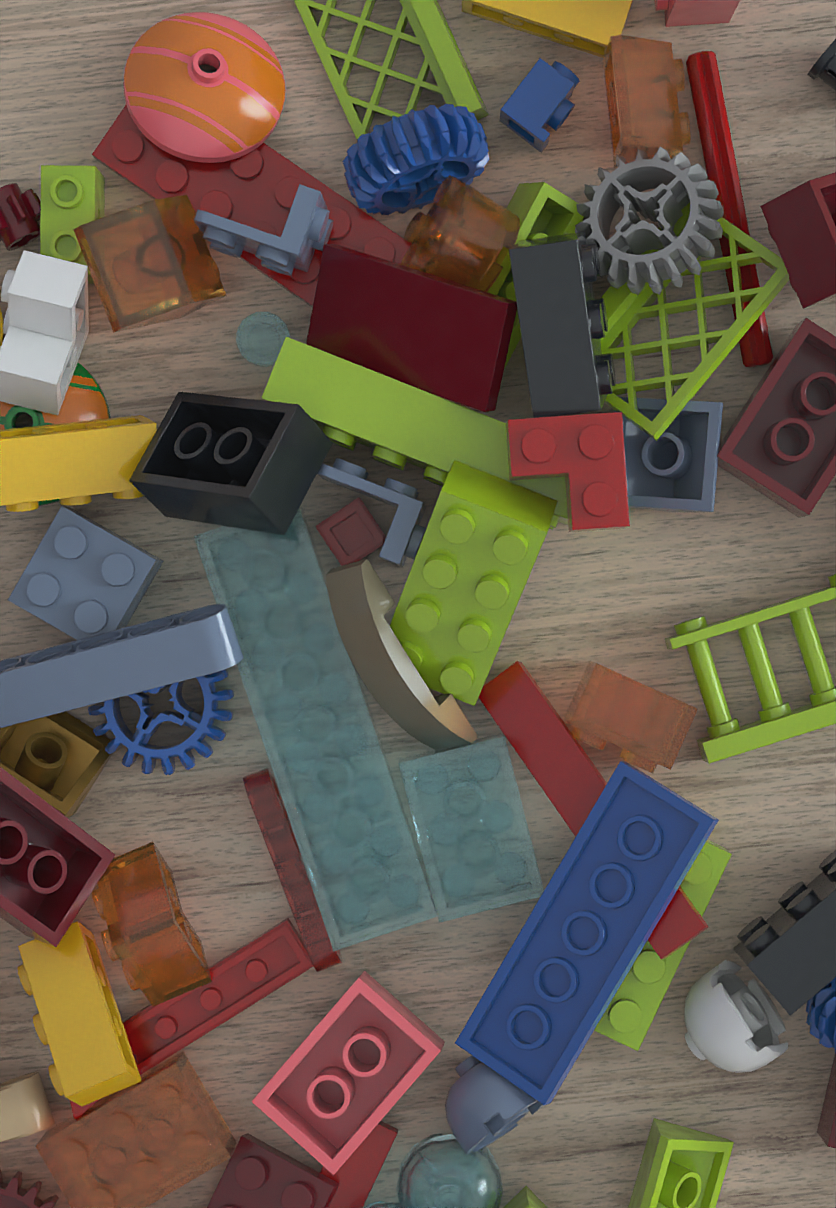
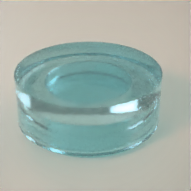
M256 312L247 316L241 322L237 330L236 342L240 353L248 362L260 367H269L275 365L285 337H291L286 324L280 317L270 312Z

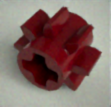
M17 183L0 187V241L10 251L21 248L40 237V225L37 221L40 220L41 201L32 189L22 193Z

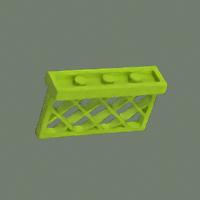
M294 0L356 139L363 134H368L375 113L390 118L392 116H402V114L378 106L388 76L414 85L405 114H408L411 109L416 110L421 93L425 89L442 95L446 104H453L454 107H467L469 112L475 114L477 121L489 115L438 0H399L403 9L395 30L369 21L376 0H366L361 17L334 9L337 0H327L326 5L311 0ZM312 9L323 12L319 25ZM332 16L357 24L347 54L329 48L324 38ZM408 21L416 37L404 33ZM366 28L392 37L382 66L356 57ZM401 40L421 47L425 56L417 79L391 70ZM333 57L345 61L341 73ZM354 64L380 73L370 102L352 97L346 87ZM430 69L438 86L426 82ZM355 105L367 109L363 122Z
M690 202L681 210L683 216L674 225L673 231L677 237L682 233L687 224L690 214ZM723 217L716 221L720 223L723 229L722 235L729 239L731 256L701 261V257L698 256L697 260L701 266L700 275L693 274L688 269L680 273L681 276L694 275L696 298L667 303L665 288L671 282V279L663 281L660 295L653 293L648 282L645 283L639 295L631 293L626 282L619 289L610 286L601 297L605 301L608 320V331L605 332V338H600L602 354L611 353L613 360L625 358L627 381L612 386L613 393L607 395L605 403L617 412H622V416L656 441L789 281V274L781 257ZM738 246L748 253L738 254ZM656 249L647 250V251L643 252V253L640 254V255L654 253V252H657V251H659V250H656ZM764 263L775 271L763 287L742 290L740 266ZM732 268L734 292L704 297L702 273ZM658 298V305H652ZM751 301L744 309L743 302ZM735 303L737 319L726 330L707 333L705 308ZM697 310L699 334L670 339L668 315ZM659 316L661 340L632 345L631 329L640 319ZM623 340V345H624V346H623V347H617V346L621 343V341ZM716 343L709 352V344ZM700 346L702 361L693 372L673 375L671 350ZM662 352L664 376L635 381L633 356ZM682 385L677 390V392L674 393V386ZM665 388L667 404L651 421L638 411L636 392ZM628 393V403L617 395Z

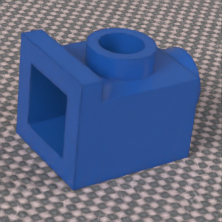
M539 58L501 108L499 121L542 153L549 142L550 133L546 131L548 126L557 131L575 107V104L569 99L574 88L580 82L579 78L563 64L554 61L550 66L543 59Z

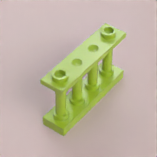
M836 574L828 576L829 587L708 625L705 616H701L674 625L677 635L665 638L667 649L673 650L686 646L711 726L706 727L709 736L697 740L703 761L710 764L836 724V686L834 687L809 608L810 606L836 598ZM789 613L814 692L809 695L811 704L791 710L789 702L783 703L758 625L759 622ZM734 630L738 631L762 709L758 711L760 720L742 726L739 725L737 718H731L707 642L708 638Z

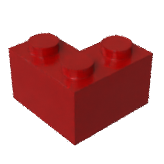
M622 412L507 420L506 436L509 480L565 477L569 532L624 529L630 526Z

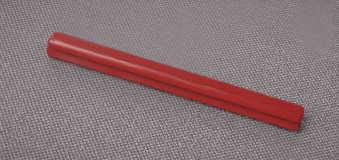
M713 51L697 52L688 56L686 67L708 180L714 181L719 194L715 200L720 201L724 209L723 218L750 236L716 54ZM722 235V238H719L722 256H731L729 239ZM738 246V254L748 253ZM756 264L740 266L742 290L760 287ZM732 268L725 269L729 292H734ZM751 301L743 302L744 309ZM734 303L732 304L734 319L736 320V307ZM763 311L739 341L742 361L745 367L752 368L767 365L773 359L765 311Z

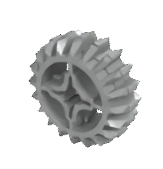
M660 146L652 159H649L646 151L639 147L635 154V161L627 163L623 156L617 154L616 166L618 168L611 173L607 169L598 167L597 175L602 183L599 186L584 184V193L589 202L576 204L578 213L584 216L582 222L575 225V233L585 231L587 244H597L601 273L598 277L602 278L607 275L610 285L617 289L627 282L631 293L639 295L645 283L648 282L653 293L660 295L664 280L671 279L674 286L681 288L683 278L680 273L688 269L691 273L700 275L701 266L697 258L698 256L714 258L715 249L709 240L722 238L723 229L716 220L722 218L724 214L721 202L715 200L719 194L714 181L706 180L707 174L701 165L697 163L690 166L691 163L688 157L682 152L678 153L673 159H670L668 151ZM648 189H654V190L649 191V192H642V191H645V190H648ZM690 202V214L687 224L682 233L677 237L673 231L674 225L683 216L681 210ZM622 206L625 210L623 218L615 226L617 232L609 239L611 222L617 210ZM637 212H639L645 219L649 218L653 222H658L662 231H660L653 223L649 224L645 220H640ZM651 249L659 250V251L654 252V253L640 255V254H642L643 252H645V251H647V250H651Z

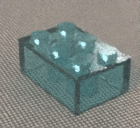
M503 733L476 739L471 744L433 750L399 759L398 764L439 923L541 897L544 888Z

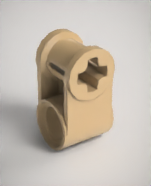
M39 1072L28 1073L0 1084V1142L20 1139L38 1133L55 1124Z

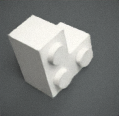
M24 250L16 271L9 269L6 272L1 289V301L8 303V308L3 324V333L6 335L0 346V401L58 415L89 332L88 266Z

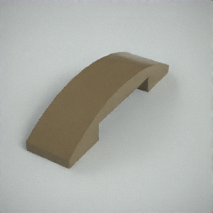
M364 559L332 568L325 575L336 626L356 671L375 700L408 734L435 750L472 744L478 736L452 694L435 697L432 695L384 618V615L395 605V602L369 560Z

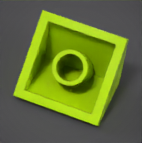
M653 1118L628 1208H716L734 1142L726 1138Z

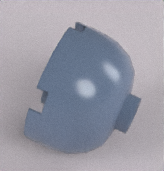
M472 1055L455 1068L460 1078L450 1087L445 1102L447 1122L454 1137L467 1155L471 1151L475 1153L517 1127V1122L527 1115L529 1111L533 1115L544 1106Z

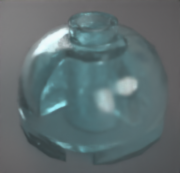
M440 1133L430 1135L414 1145L401 1162L396 1185L399 1208H500L503 1195L500 1167L487 1147L479 1151L473 1149L467 1155L453 1134L442 1135Z

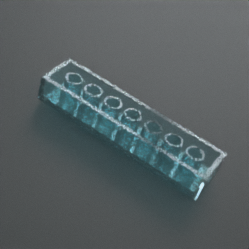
M300 505L285 535L222 526L195 535L194 539L216 604L226 605L243 653V659L237 663V667L333 951L437 917L438 908L365 691L336 626L329 600L326 576L302 505Z

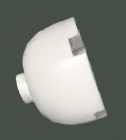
M724 960L703 975L691 987L685 999L684 1021L688 1031L685 1033V1040L690 1050L700 1060L707 1059L716 1067L730 1072H752L767 1065L788 1049V1042L780 1044L778 1035L786 1031L775 1005L760 984L753 978L748 982L747 987L735 975L742 967L734 962Z

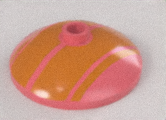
M192 12L166 18L149 28L138 39L129 54L125 66L124 97L134 123L153 144L167 153L185 160L216 163L244 156L259 147L270 136L278 124L285 101V80L278 58L268 43L258 33L247 25L227 16L208 12ZM211 65L215 67L217 71L213 73H206L199 68V66Z

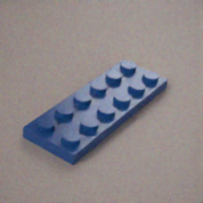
M620 761L455 1044L544 1106L550 1104L719 820L629 763Z

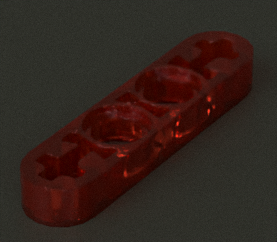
M265 768L243 777L247 796L315 970L320 972L343 963L338 942L271 770Z

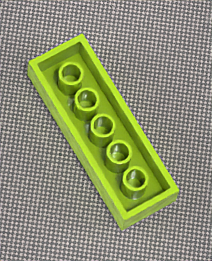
M285 337L261 399L263 401L299 404L318 427L323 429L322 431L333 444L354 451L356 443H360L374 449L372 453L374 460L402 471L405 468L406 462L425 469L423 479L441 487L444 485L454 460L510 481L506 423L302 342ZM565 477L510 481L558 500L549 529L553 530L556 528L558 522L565 525L568 523Z

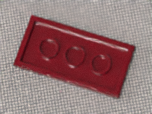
M324 244L306 344L428 393L483 412L495 411L517 311V302L338 244Z

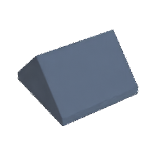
M620 397L628 403V397ZM637 398L638 411L651 421L667 404L666 399ZM689 400L657 441L622 416L629 507L668 512H714L718 469L717 455L720 446L723 412L722 402Z

